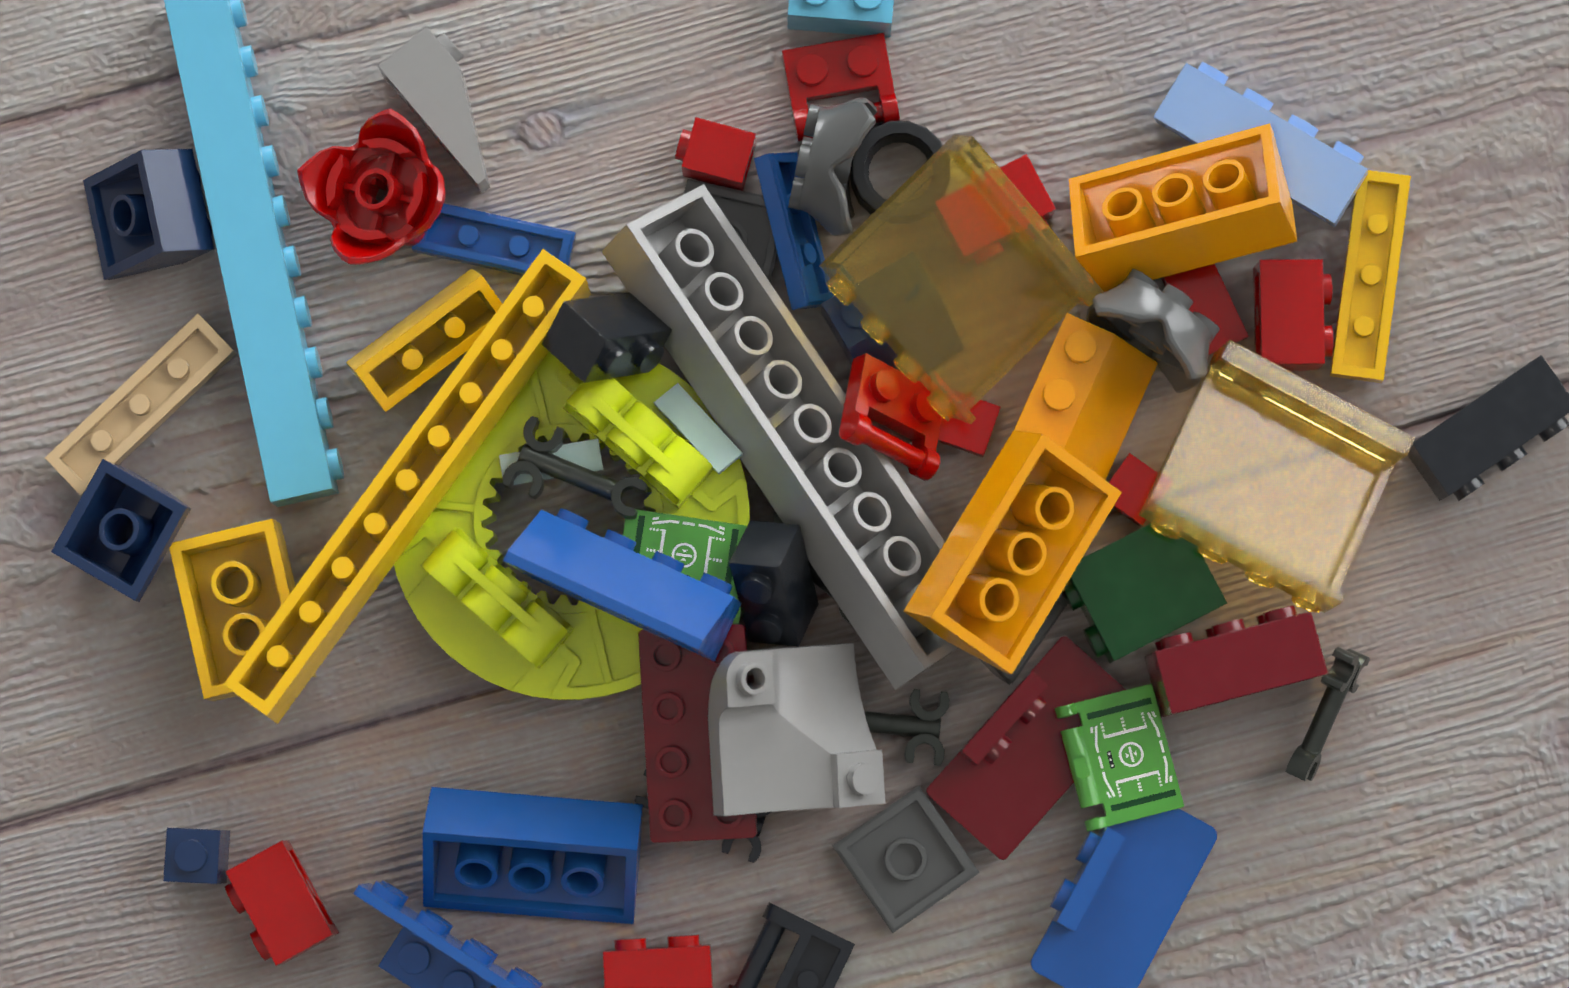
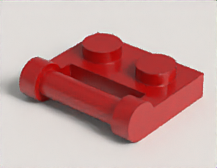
M884 33L782 50L798 142L803 140V136L813 138L812 136L803 135L808 114L807 102L877 90L879 102L873 103L877 108V113L874 115L876 123L900 121Z
M865 353L854 358L852 362L839 428L840 438L854 446L864 444L907 466L909 473L923 481H928L936 474L940 465V455L936 452L946 395ZM871 420L912 440V445L873 426Z

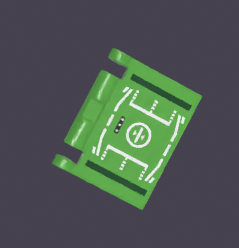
M637 510L638 515L636 519L625 518L623 536L637 543L633 550L634 552L650 559L653 558L655 551L668 555L685 564L681 573L698 581L701 580L703 573L723 580L733 586L729 595L738 600L729 561L747 526ZM739 608L732 624H739L741 608Z
M1152 683L1055 708L1057 719L1070 717L1077 713L1080 718L1081 726L1061 731L1080 807L1082 809L1101 803L1105 816L1084 821L1087 832L1184 807Z

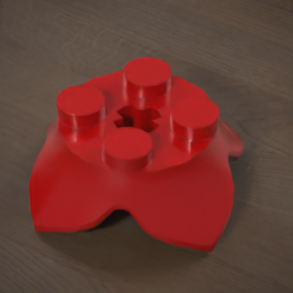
M391 108L368 118L360 127L358 141L355 145L350 147L332 146L321 150L297 170L299 183L306 201L316 213L329 220L333 225L334 229L330 241L334 252L350 265H363L380 261L394 254L404 245L413 246L418 244L440 214L446 195L444 177L440 169L431 163L424 141L418 130L406 118ZM388 187L389 191L385 199L381 202L376 200L379 189L386 191Z

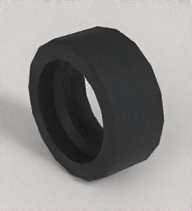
M889 121L871 129L854 153L851 163V187L858 203L872 217L890 224L912 223L928 216L933 209L934 201L943 197L949 181V158L942 142L928 128L910 121ZM892 143H907L917 147L926 156L930 165V180L927 188L917 198L908 202H892L883 198L874 190L869 179V166L873 156L882 147Z

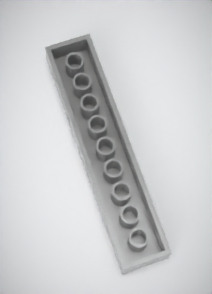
M703 184L626 224L601 252L628 292L672 329L664 346L719 428L743 453L740 457L741 461L782 522L800 525L808 561L894 689H898L957 650L958 647L943 640L903 611L945 541L886 455L864 444L854 446L840 438L839 428L845 403V393L705 185Z

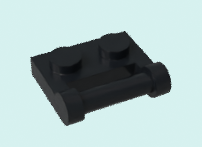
M769 902L762 917L766 918L763 928L735 986L729 984L728 988L758 987L785 929L800 936L775 988H834L855 944Z

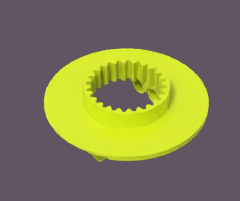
M549 352L394 564L397 579L404 596L418 621L431 638L450 657L467 670L490 683L513 692L538 698L584 700L613 695L641 685L638 633L643 629L580 600L577 605H572L566 595H560L555 604H551L550 595L546 591L541 590L535 595L531 591L532 587L525 581L520 582L510 567L504 568L501 565L504 559L503 554L499 550H490V547L498 541V537L493 531L486 529V526L495 522L497 516L487 507L488 504L499 502L501 496L494 489L496 483H503L499 455L521 452L522 447L526 443L524 426L526 421L534 416L540 422L535 432V439L539 442L551 440L557 426L564 429L565 438H570L572 443L585 441V439H599L600 451L607 446L610 449L609 454L614 461L622 459L626 463L625 468L630 475L639 474V479H642L648 485L649 489L647 492L652 493L644 500V506L647 511L748 526L750 522V505L747 483L740 458L722 473L718 474L713 469L712 464L685 439L654 405L658 398L678 383L715 422L695 390L686 381L658 363L648 373L584 383L553 354Z

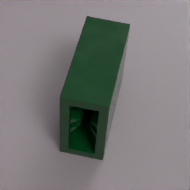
M1178 509L1083 557L1063 589L1070 608L1073 611L1081 608L1090 625L1083 632L1095 656L1099 658L1105 654L1109 664L1227 604Z

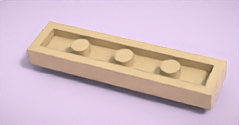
M197 313L56 446L45 459L82 496L102 459L119 465L237 353Z

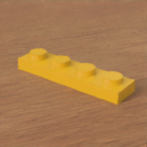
M1368 170L1367 176L1354 195L1329 376L1382 383L1384 381L1410 188V175Z

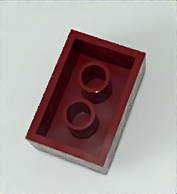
M1292 605L1256 616L1258 622L1256 626L1245 628L1242 618L1211 626L1212 628L1205 630L1207 635L1205 639L1193 641L1191 632H1187L1155 642L1156 651L1144 658L1161 718L1328 674L1312 612L1297 615L1295 606Z

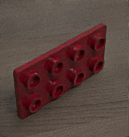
M743 624L731 625L715 662L646 630L639 631L651 841L663 843L755 837L757 835L756 813L731 816L714 815L708 726L709 694L712 679L720 663L728 654L747 651L745 626ZM747 673V684L754 682V674L748 675Z
M1061 637L926 788V794L998 859H1007L1074 783L1061 731L1081 726L1080 718L1077 713L1070 717L1057 719L1055 708L1126 689L1068 637Z

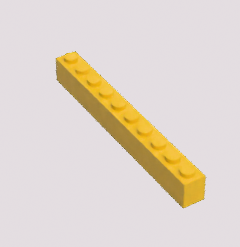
M542 249L223 684L226 688L276 724L280 722L549 353L541 344L563 301L589 298L591 292L585 277Z

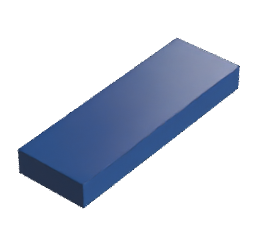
M797 152L768 153L754 158L791 308L792 310L820 308L821 303L832 298L834 293L816 222L807 212L788 208L794 177H799L794 176L799 155Z
M444 203L440 214L432 226L425 232L422 240L412 246V250L420 254L523 276L542 249L567 266H570L576 232Z

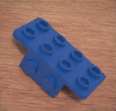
M1178 808L1101 828L1098 835L1090 831L1075 858L1082 865L1073 882L1065 878L1051 902L1050 907L1057 911L1031 958L1030 964L1032 969L1064 988H1138L1217 840L1216 830L1207 823Z

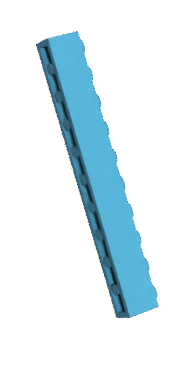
M164 0L270 502L277 507L339 494L336 480L344 479V470L338 448L329 449L325 429L333 428V418L327 397L319 398L315 378L323 377L322 367L316 346L308 348L304 328L312 326L311 315L306 297H297L293 277L301 276V269L295 246L286 247L282 227L290 226V217L284 196H275L272 177L279 176L280 172L273 145H264L261 127L268 126L269 120L263 96H254L250 77L258 76V68L252 46H243L240 27L248 26L243 1Z

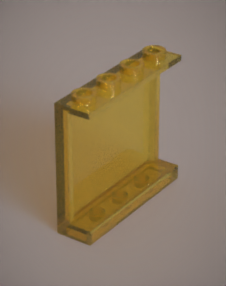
M954 134L819 265L830 277L826 282V286L832 294L846 306L853 303L864 316L860 321L863 329L877 343L882 345L886 341L898 356L893 362L897 368L912 382L916 383L920 380L931 392L926 399L932 408L947 421L955 418L969 424L976 420L970 409L1066 313H1069L1077 304L1090 307L1093 304L1094 297L1104 292L973 136Z
M1229 340L1213 354L1208 365L1207 374L1202 378L1139 516L1151 521V527L1159 534L1172 539H1179L1181 537L1198 546V552L1205 558L1221 564L1229 562L1246 571L1245 577L1254 584L1265 588L1276 587L1290 594L1292 602L1298 607L1314 613L1321 611L1325 613L1343 603L1345 595L1339 592L1395 463L1408 455L1415 437Z

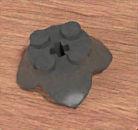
M863 97L830 107L810 104L803 135L812 136L813 138L803 136L794 176L799 177H794L788 208L807 212L834 236H843L851 233L853 230L850 220L855 216L850 196L849 172L854 153L860 147L870 129L876 124L874 115L877 113V108L872 102Z
M1132 269L1120 285L1094 297L1093 303L1087 309L1086 321L1116 334L1123 340L1131 342L1132 339H1136L1152 350L1153 354L1151 357L1158 363L1159 369L1171 383L1175 392L1182 393L1197 386L1200 380L1207 374L1209 347L1220 328L1204 315L1189 311L1193 301L1185 293L1169 284L1161 291L1157 289L1158 285L1151 278L1136 269Z

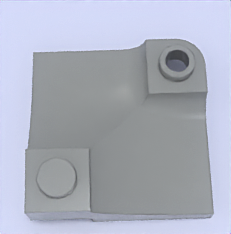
M854 643L738 651L728 654L722 660L711 682L708 706L713 810L715 816L819 808H844L885 803L882 750H877L865 717L858 685ZM751 670L754 674V682L747 684L746 675Z

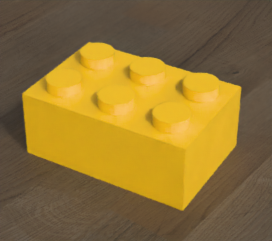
M267 519L173 542L169 548L202 694L205 700L218 701L237 696L223 684L295 587L282 525L274 519Z

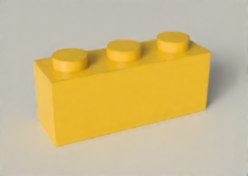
M470 269L346 363L374 401L387 412L467 352L503 303L484 277Z

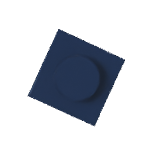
M167 827L163 881L205 884L227 883L226 871H228L230 830Z

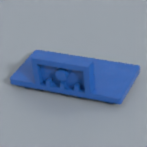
M384 880L381 882L376 881L374 885L371 883L359 884L353 892L355 896L403 926L378 966L411 988H491L493 985L497 988H540L543 984L519 967H515V969H511L508 972L495 964L494 961L498 954L476 939H466L463 943L450 935L449 932L453 925L433 911L426 909V911L421 910L419 914L404 905L409 896Z

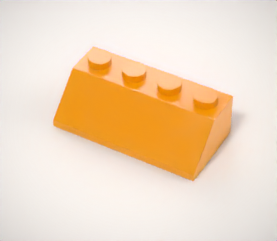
M1270 123L1069 179L1075 258L1094 295L1109 291L1120 285L1132 269H1136L1152 280L1297 242L1292 200Z
M1066 313L1013 430L1043 433L1106 480L1158 363L1116 334Z
M1013 430L903 611L943 640L1012 675L1122 492L1043 433Z

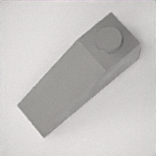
M426 26L379 64L378 67L387 82L483 194L490 188L465 78L457 63L463 58V55L446 34L443 33L436 38Z

